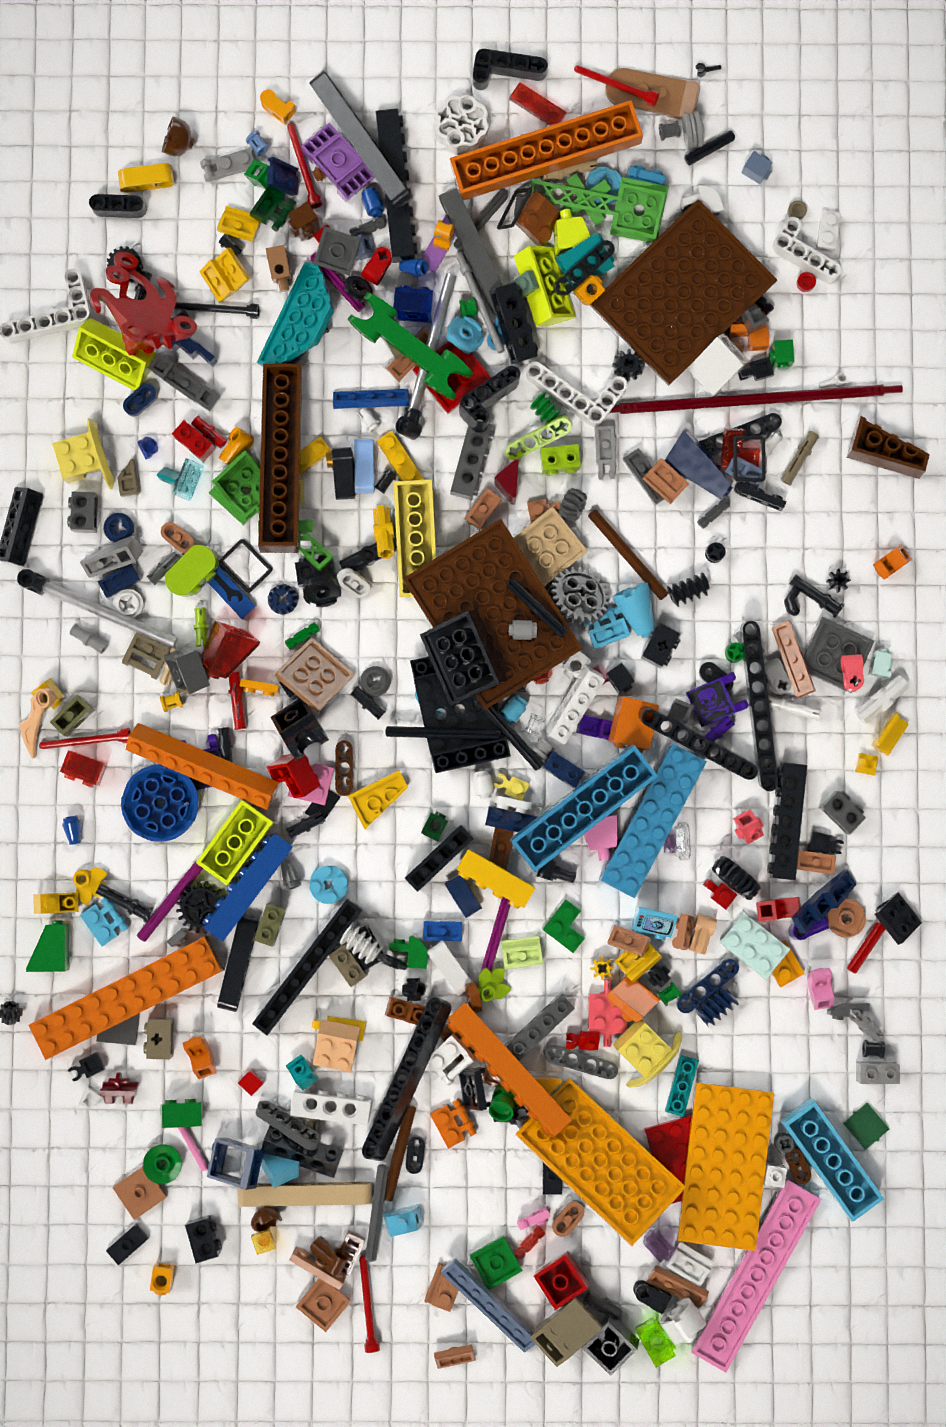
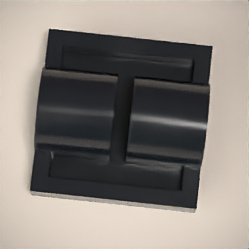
M899 892L893 894L890 899L875 909L876 913L874 915L897 945L902 944L922 924L921 920Z

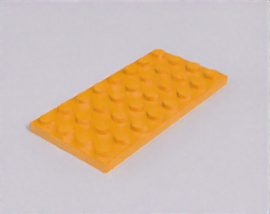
M568 1078L551 1097L572 1121L552 1138L551 1136L547 1137L540 1128L542 1126L538 1121L534 1122L529 1119L516 1132L515 1136L633 1247L685 1190L686 1186L578 1085Z
M696 1082L683 1184L686 1188L682 1193L677 1234L678 1241L756 1251L774 1092Z

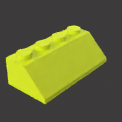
M528 246L514 255L519 275H522L527 270H533L539 286L538 289L526 296L536 326H551L576 318L569 294L565 296L557 295L553 288L555 281L563 275L554 259V247ZM560 283V286H561V287L559 288V290H560V291H561V290L566 291V289H565L566 284H565V283H563V284Z
M89 318L79 326L72 358L135 391L144 384L150 370L148 367L156 357V352L153 351L151 354H146L143 350H138L136 355L130 356L125 350L126 344L122 339V334Z

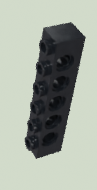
M784 762L781 763V766H778L777 776L780 779L779 785L775 789V797H778L777 805L774 804L773 816H776L775 824H772L771 835H774L773 843H770L769 854H772L771 862H768L767 873L770 874L769 878L796 880L807 765ZM788 778L794 780L795 785L793 788L787 787L786 780ZM786 797H790L793 800L790 808L784 804ZM784 816H788L791 819L788 827L782 823ZM783 835L789 838V843L786 846L780 843V838ZM781 854L787 857V862L784 865L778 862V857Z

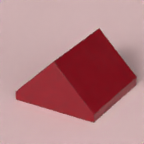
M517 459L512 461L494 477L495 487L511 505L516 503L519 464Z

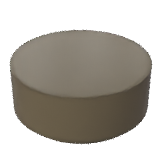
M799 200L790 203L787 209L789 218L796 217L802 220L807 213L805 203Z

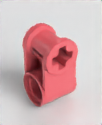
M862 654L842 655L841 669L844 687L849 692H855L864 684ZM853 678H854V681H857V682H858V684H856L855 687H854V684H853V683H850V681H851Z

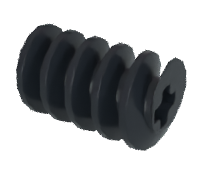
M703 572L700 573V578L698 575H694L693 581L691 578H687L686 583L682 580L679 581V586L673 583L672 589L667 586L669 596L677 607H679V601L686 605V598L693 602L694 595L701 599L702 592L705 596H708V590L710 589L708 580Z

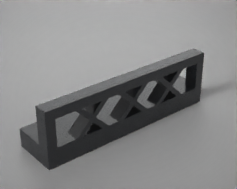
M14 488L0 540L1 562L24 567L43 493L29 488Z

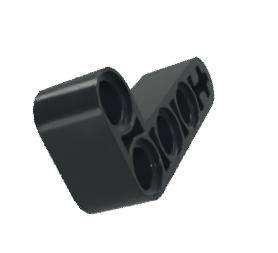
M485 48L480 49L475 55L472 76L473 86L477 90L486 89L489 85L490 74L541 81L547 75L548 63L544 58ZM482 58H485V59H487L488 61L485 62V63H482V62H480L479 60L482 59ZM504 61V62H506L507 64L504 65V66H501V65L498 64V62ZM523 64L525 67L518 68L517 65ZM482 76L485 79L483 81H479L476 78Z
M516 366L504 368L461 398L459 415L473 431L483 433L487 430L490 415L486 409L518 387L521 375L519 368Z

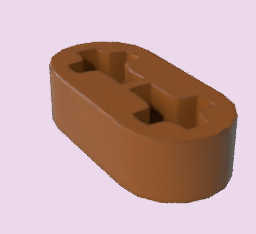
M475 982L465 984L469 1007L475 1013L482 1012L481 999Z

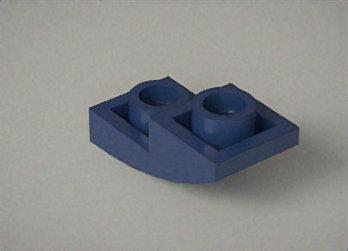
M456 875L444 883L465 918L482 909L481 904L463 877Z

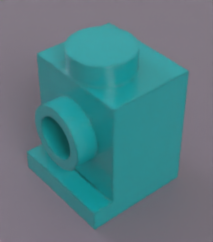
M302 1054L285 1065L295 1083L302 1090L318 1080L311 1064Z

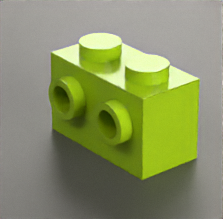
M578 444L540 448L542 474L556 476L559 472L575 474L580 470L581 463Z

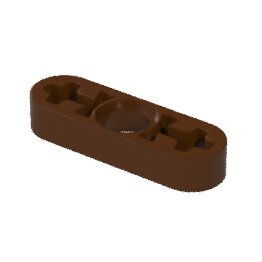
M346 740L339 741L335 747V789L341 796H348L353 791V746ZM343 744L350 748L349 751H346V758L350 757V761L345 759L338 760V757L343 758L342 751H339V747H342ZM341 763L349 764L350 770L348 773H340L339 765ZM338 776H350V780L346 779V785L350 786L346 793L339 789V786L343 784V779L338 780Z

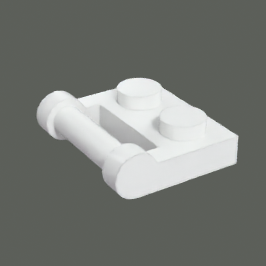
M453 1033L432 1053L428 1064L441 1077L442 1081L447 1086H450L457 1075L469 1064L472 1065L476 1061V1057ZM462 1054L464 1059L448 1073L445 1068Z

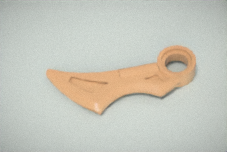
M49 687L36 691L35 695L30 699L31 711L29 717L19 723L24 744L32 759L36 758L37 735L45 709L54 705L56 701V695ZM43 693L48 697L47 703L43 700Z

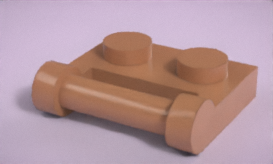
M681 914L677 918V937L672 940L674 948L681 950L689 949L695 917Z

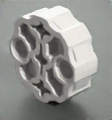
M453 95L445 99V103L437 108L434 116L435 136L439 144L444 145L448 152L453 154L467 153L478 149V146L486 141L489 131L488 112L484 105L476 101L475 97L470 95L457 97ZM465 105L472 106V108L469 110H466L463 107ZM480 127H482V130H480V132L476 134V131H478ZM457 139L460 143L452 144L451 141Z

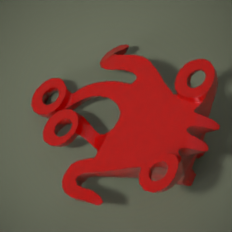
M116 253L114 256L115 266H108L106 268L107 279L111 283L120 285L119 298H116L104 288H94L90 292V303L97 314L101 312L100 301L110 310L120 327L122 339L126 344L125 350L130 356L136 355L138 350L151 354L155 348L159 349L162 345L170 350L172 342L189 338L197 330L195 321L187 316H176L171 321L172 312L177 301L176 294L172 289L175 286L169 280L157 277V283L165 293L166 298L160 297L154 285L146 277L135 271L138 259L130 253ZM122 261L129 262L130 265L125 264V263H123ZM129 278L144 287L147 292L145 299L135 300L127 296ZM181 324H187V325L190 326L191 328H190V329H184V328H182L180 325H181Z

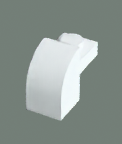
M698 186L695 192L696 195L690 193L681 199L680 208L682 212L686 211L698 199L716 217L722 216L724 212L720 195L709 186Z

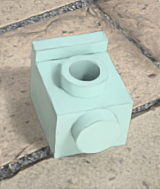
M879 649V651L873 652L868 675L883 679L891 678L892 674L888 673L893 666L891 651Z

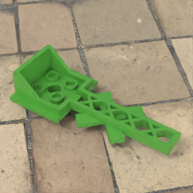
M577 174L566 180L570 186L532 179V192L530 196L534 192L535 184L543 185L546 193L542 196L549 195L550 198L547 199L551 203L565 206L560 211L570 209L573 216L584 209L595 226L605 220L602 213L613 215L610 235L653 243L658 238L669 186L622 177L618 196L605 194L611 190L605 179L590 190L585 188ZM557 188L561 189L565 195L560 200H556L551 193ZM573 193L577 196V199L574 201L569 197ZM598 198L602 202L599 206L594 202ZM612 199L617 200L615 211H610L606 204ZM637 205H642L645 209L644 214L641 216H637L634 213V208Z
M244 450L212 480L213 488L208 492L243 526L256 513L259 514L260 464ZM246 488H250L252 490L249 494L242 493V491ZM299 520V553L316 569L321 571L333 559V556L309 534L313 533V520ZM301 541H310L311 549H303ZM314 554H323L326 558L319 564L314 559Z

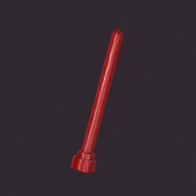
M576 65L574 67L576 73L642 98L651 107H655L660 93L657 91L648 90L646 92L582 66Z
M289 123L287 129L307 188V202L312 209H316L323 205L322 198L315 192L293 123Z
M121 728L120 731L112 734L44 741L39 743V748L50 749L118 741L125 744L131 731L130 728Z
M361 1255L359 1263L367 1331L364 1350L365 1353H375L380 1351V1342L375 1338L368 1264L367 1260H365V1255Z

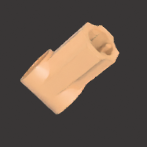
M697 914L693 927L694 933L689 947L690 951L703 955L706 954L710 937L714 934L717 919Z

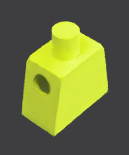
M570 209L560 211L561 219L556 221L553 228L555 257L590 237L584 219L581 216L572 217Z

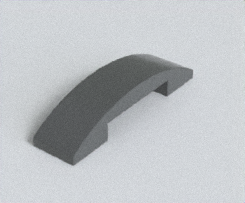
M160 353L157 354L148 367L150 371L209 412L221 397L218 393L178 368Z

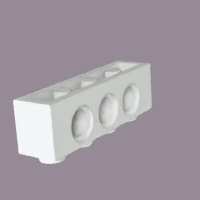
M585 665L546 728L550 737L566 744L605 681L601 673Z
M298 1087V1090L293 1092L290 1116L368 1126L372 1100L368 1099V1096L356 1095L355 1098L348 1097L349 1094L337 1092V1095H332L327 1090L310 1092V1088L302 1090ZM308 1099H315L317 1106L310 1108L307 1105ZM333 1101L336 1103L337 1108L331 1111L327 1109L326 1103ZM349 1103L354 1104L356 1111L349 1113L346 1111L345 1106Z

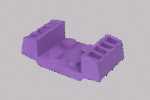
M330 123L301 145L305 157L311 164L315 163L337 188V194L345 202L375 179L359 154Z

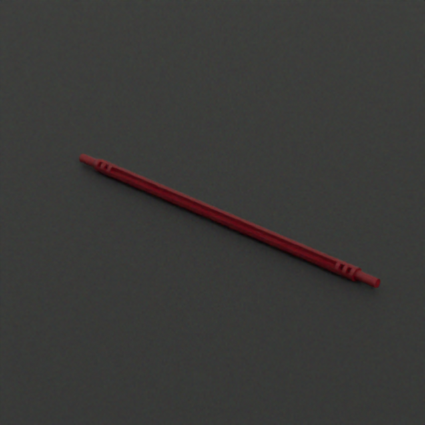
M881 384L626 402L615 405L610 413L630 414L884 396V394L902 393L903 386H884Z

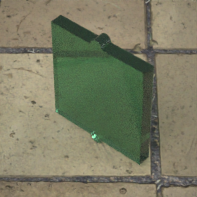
M865 1103L857 1111H853V1115L843 1122L845 1127L865 1150L874 1142H878L879 1138L889 1130L868 1103Z

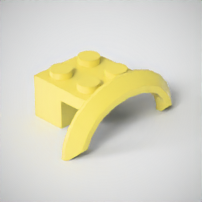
M87 418L89 432L52 443L62 478L69 484L85 479V474L101 470L108 488L112 490L115 480L104 454L98 433V424L96 421Z
M641 1019L637 1023L634 1022L612 1044L642 1075V1077L637 1079L632 1078L626 1084L627 1087H641L649 1083L671 1063L681 1047L682 1033L680 1030L673 1036V1043L670 1048Z

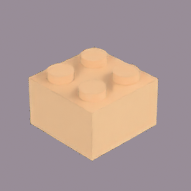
M322 1020L317 1036L313 1065L351 1073L360 1027Z

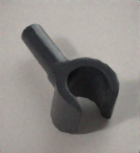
M698 63L695 69H703V71L697 72V76L702 78L707 72L721 70V65L706 67L705 64Z

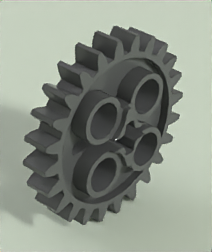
M571 567L569 571L564 569L563 572H559L550 586L551 591L549 595L552 596V600L556 603L555 605L560 610V613L565 615V620L571 618L572 624L577 620L580 626L583 621L586 625H589L590 622L594 624L597 620H601L608 611L607 608L610 606L608 601L611 598L607 596L609 590L604 589L606 583L599 582L601 577L597 579L594 577L595 572L590 575L588 574V569L582 572L581 567L577 571H575L574 567Z

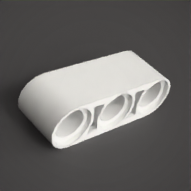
M442 940L429 949L427 953L455 993L460 996L465 992L464 985L472 982V980Z

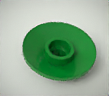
M160 1144L152 1147L143 1159V1171L146 1177L156 1184L172 1182L178 1177L182 1169L181 1156L170 1145ZM161 1160H165L167 1162V1165L165 1167L160 1165Z

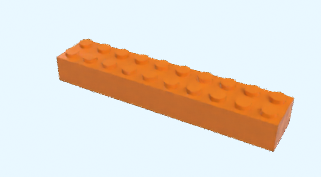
M632 100L451 157L450 166L458 191L464 201L642 144L643 133Z
M205 936L28 1026L44 1059L47 1060L224 971V968L208 936Z

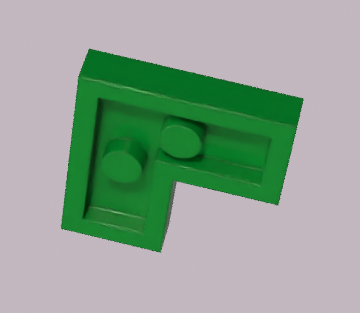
M565 899L542 930L572 953L576 951L585 939L570 927L581 910Z

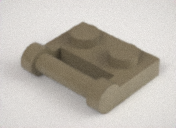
M136 632L122 659V664L130 665L151 675L152 679L157 680L164 666L163 664L166 662L164 655L170 653L171 649ZM136 653L157 663L155 668L133 659V654Z

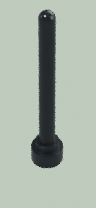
M176 302L174 308L175 310H182L184 308L190 311L246 314L250 319H258L260 312L259 304L254 303L247 305V307Z

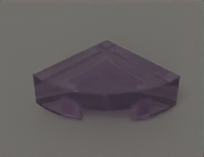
M669 834L664 843V853H676V834Z

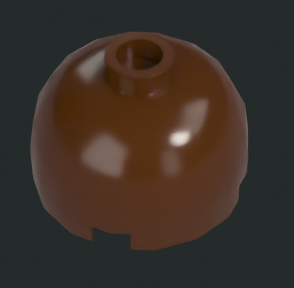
M172 116L167 128V135L164 138L162 153L176 157L185 154L188 148L192 149L195 138L191 137L192 130L186 121Z

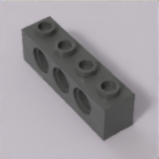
M488 423V428L483 433H477L468 426L450 495L468 500H473V496L478 495L480 485H477L478 478L483 477L485 469L482 466L483 459L487 460L490 451L487 448L488 441L492 442L495 432L492 430V424ZM480 438L483 444L476 446L473 444V440ZM475 456L478 458V462L470 464L468 458ZM470 474L474 479L471 482H465L463 476Z
M560 992L505 1044L506 1048L520 1061L562 1022L575 1007Z

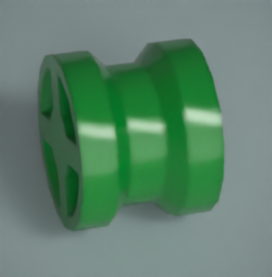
M474 297L467 301L459 300L462 318L470 315L473 317L477 316Z
M735 642L726 648L725 657L729 662L737 663L743 659L742 644Z

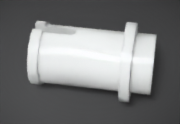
M362 408L357 413L366 425V430L373 432L379 428V421L375 420L368 408Z
M772 432L765 441V457L771 455L772 450L782 441V438L777 433ZM760 444V445H759L760 448L758 449V451L762 454L761 444Z

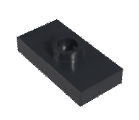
M543 1162L542 1194L562 1195V1180Z
M136 1223L114 1242L106 1252L117 1265H120L145 1243L149 1237Z

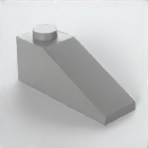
M135 535L119 540L81 560L80 564L87 576L91 578L137 562L144 550Z

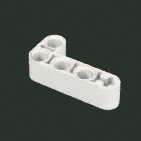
M796 217L788 218L773 242L772 249L774 253L802 270L812 273L816 278L827 284L835 282L841 273L840 265L796 239L801 230L802 223ZM787 226H794L796 231H790ZM778 242H785L786 247H781ZM794 251H800L802 256H796ZM810 261H817L819 266H813Z

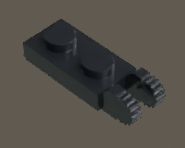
M742 481L738 482L734 487L735 494L737 493L739 496L778 511H782L785 508L787 501H784L782 496L777 494L771 496L766 494L765 490L758 487L753 489L749 483Z

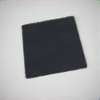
M329 789L326 805L312 802L305 811V814L312 816L321 811L323 818L326 819L340 799V796Z

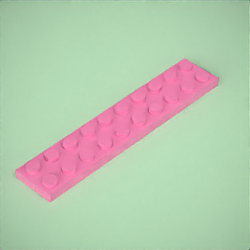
M786 1178L785 1187L780 1188L759 1226L756 1251L746 1250L711 1313L706 1326L691 1350L694 1355L725 1373L727 1372L821 1201L820 1197Z

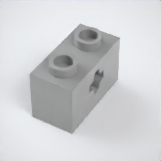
M856 1062V1082L860 1084H900V1064L896 1062Z

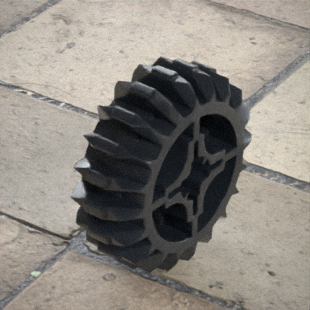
M721 856L715 861L712 867L713 873L743 898L752 900L759 893L758 891L761 889L760 884L734 861L726 856Z
M198 881L197 888L191 883V891L187 888L183 889L186 896L179 894V898L183 899V902L177 901L176 905L182 906V909H177L176 912L183 913L182 916L178 917L179 920L186 919L182 924L183 926L191 924L188 929L189 931L196 927V933H200L201 928L205 925L203 923L205 915L216 910V907L208 901V893L216 899V902L221 897L225 898L226 895L219 896L222 892L221 888L214 891L216 884H212L209 888V882L205 881L204 887H202L201 881ZM202 891L198 902H188L193 894ZM201 902H204V906L211 909L203 910L204 913H202L201 909L195 906L201 905ZM187 908L193 909L196 912L197 922L190 917Z

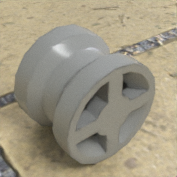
M542 737L538 739L536 745L531 747L534 753L543 760H546L548 753L555 749Z

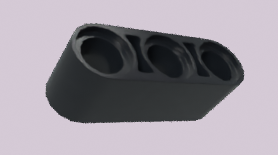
M94 194L89 199V206L98 217L142 218L147 211L142 198L136 195ZM103 203L102 207L95 208L96 204ZM116 204H122L119 209H114ZM136 204L141 205L137 210L132 209Z
M332 448L336 500L355 499L352 448Z

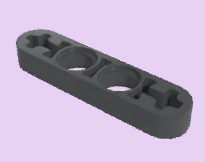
M549 1045L545 1049V1058L550 1063L610 1080L614 1079L618 1074V1067L612 1061L557 1045ZM556 1049V1053L562 1055V1051H566L563 1056V1063L559 1062L561 1058L557 1056L554 1059H550L551 1057L548 1052ZM569 1054L577 1056V1062L574 1065H570L566 1061ZM589 1059L596 1062V1067L593 1070L585 1068V1063ZM599 1062H603L601 1066L605 1068L612 1065L614 1073L607 1075V1072L601 1069L600 1073H597L600 1065Z
M264 1100L257 1104L255 1112L257 1117L272 1127L277 1128L284 1135L308 1150H315L319 1147L321 1136L316 1131L269 1101Z

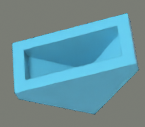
M263 1154L261 1168L273 1188L299 1177V1161Z

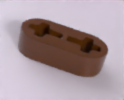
M794 1147L791 1152L785 1153V1160L795 1181L799 1184H807L811 1179V1171L803 1153ZM791 1152L799 1154L796 1157L798 1161L797 1164H795V1162L792 1159H789V1157L792 1156ZM799 1167L803 1172H807L804 1175V1179L797 1177L799 1175Z

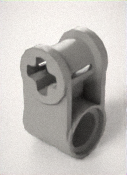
M775 658L765 663L766 681L772 692L777 696L785 695L791 689V681L781 661ZM779 684H785V687L783 689H779L777 686Z

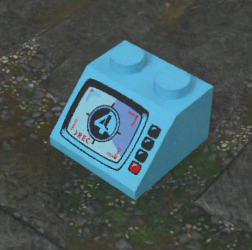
M636 906L631 929L644 936L650 933L655 934V939L666 940V937L671 938L678 916Z

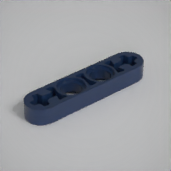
M733 959L723 960L682 994V997L677 999V1009L682 1013L692 1012L738 973V963ZM727 963H734V971H727L725 973L727 977L724 979L718 970L721 968V971H724L727 968ZM713 974H717L720 977L718 985L710 983V977ZM697 987L705 989V995L701 998L695 995ZM691 993L692 997L696 999L697 1002L694 1003V1001L692 1000L688 1004V1009H686L685 1007L681 1009V1001L683 999L685 1001H688L690 999L688 994Z

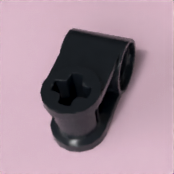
M638 1280L633 1285V1292L639 1302L649 1306L658 1313H664L672 1298L671 1294L647 1283L645 1280ZM644 1289H646V1291H647L646 1293L642 1292V1293L640 1294L639 1290H644Z

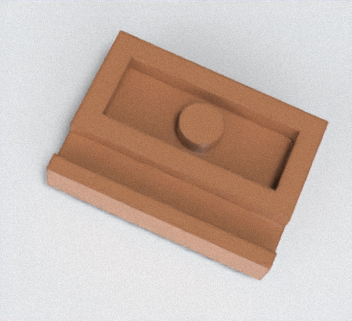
M662 458L642 478L669 504L689 485Z
M438 1263L424 1302L451 1312L459 1290L441 1274V1270L445 1266Z

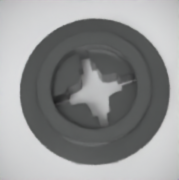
M379 666L367 668L360 678V685L363 691L375 697L385 694L391 684L389 673ZM370 675L374 678L382 676L379 680L381 688L377 685L371 686L372 680Z

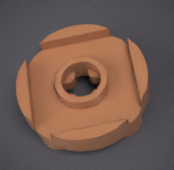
M844 899L838 908L831 909L826 915L830 930L835 935L844 938L859 934L866 924V915L862 906L851 899ZM849 913L848 917L851 920L850 922L846 921L844 924L841 916Z

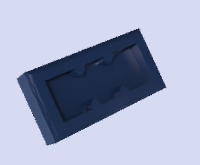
M129 564L97 582L108 599L121 590L140 582L141 579L134 566Z

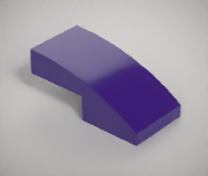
M583 715L577 725L576 733L609 740L612 721Z

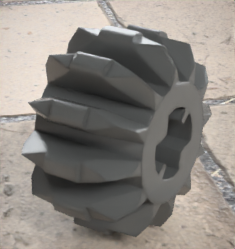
M569 489L564 495L559 514L569 521L575 522L578 520L587 503L586 493L579 489Z

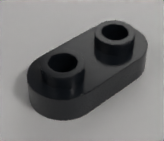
M705 662L699 668V676L706 683L727 674L712 662ZM705 669H710L711 675H706ZM733 681L726 684L728 692L733 688Z

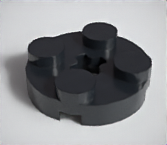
M332 574L316 576L304 581L303 598L310 605L313 603L316 604V607H328L335 604L339 596L341 597V586Z

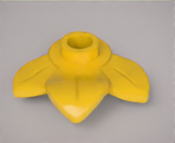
M93 868L89 871L80 869L73 875V883L77 887L78 899L83 904L89 905L92 896L102 897L95 893L101 882L105 884L102 880L107 876V873L103 869ZM82 875L86 876L84 883L80 881Z

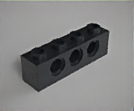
M516 282L490 290V297L511 365L537 357L538 346L533 340L532 327L527 321V310L522 304L520 298L521 291ZM507 300L511 301L512 309L508 308ZM513 319H516L518 322L517 328L513 325ZM519 337L523 339V346L518 342Z
M460 825L405 877V880L418 892L474 838Z
M269 1125L262 1144L265 1154L299 1161L300 1167L331 1178L335 1177L344 1151L321 1142L317 1149L308 1150L271 1125Z

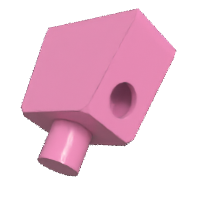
M617 815L605 817L584 834L589 851H598L599 861L610 860L609 848L617 847Z

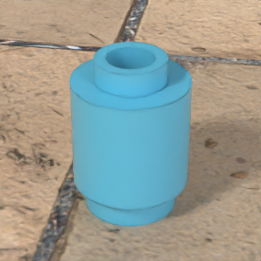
M515 695L514 698L511 697L500 712L509 724L511 722L516 723L526 711L528 703L519 695Z

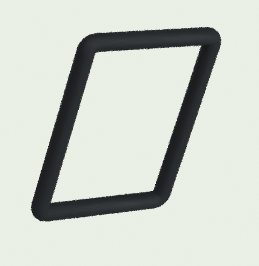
M531 187L514 192L497 225L498 230L515 226L532 192ZM527 192L512 223L502 225L517 194Z
M735 435L733 437V478L735 481H765V438L763 436ZM737 439L761 440L762 478L737 477Z
M244 539L239 540L219 560V565L248 593L253 591L272 572L271 566ZM242 543L268 569L249 589L223 563Z

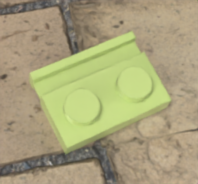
M539 936L501 941L505 970L543 965Z

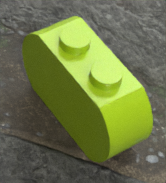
M203 545L192 546L166 572L165 583L167 588L173 594L182 597H189L193 594L197 595L202 590V585L206 580L209 582L216 575L215 571L219 566L216 553Z

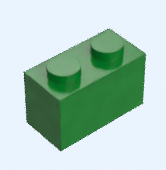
M185 1099V1103H177V1100H165V1104H160L161 1128L202 1126L201 1102H196V1099Z

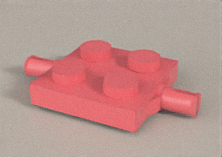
M604 980V992L588 993V1031L600 1032L603 1035V1047H611V1035L624 1033L627 1030V1021L621 1015L622 1010L619 1007L612 1006L606 997L612 990V980Z

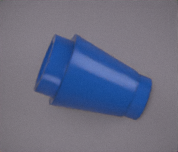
M422 258L401 260L399 269L401 272L422 277L428 272V263Z
M78 815L62 818L63 823L61 824L69 845L81 843V820L78 819Z

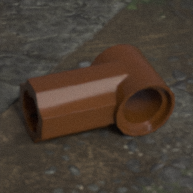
M322 1236L317 1237L310 1246V1251L325 1263V1269L332 1275H339L349 1260V1255L344 1250L334 1248Z

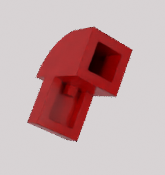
M800 897L756 902L758 921L791 918L801 908Z

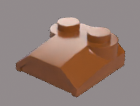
M534 191L527 200L515 225L537 246H542L543 243L550 240L554 225L560 219V213L547 198Z

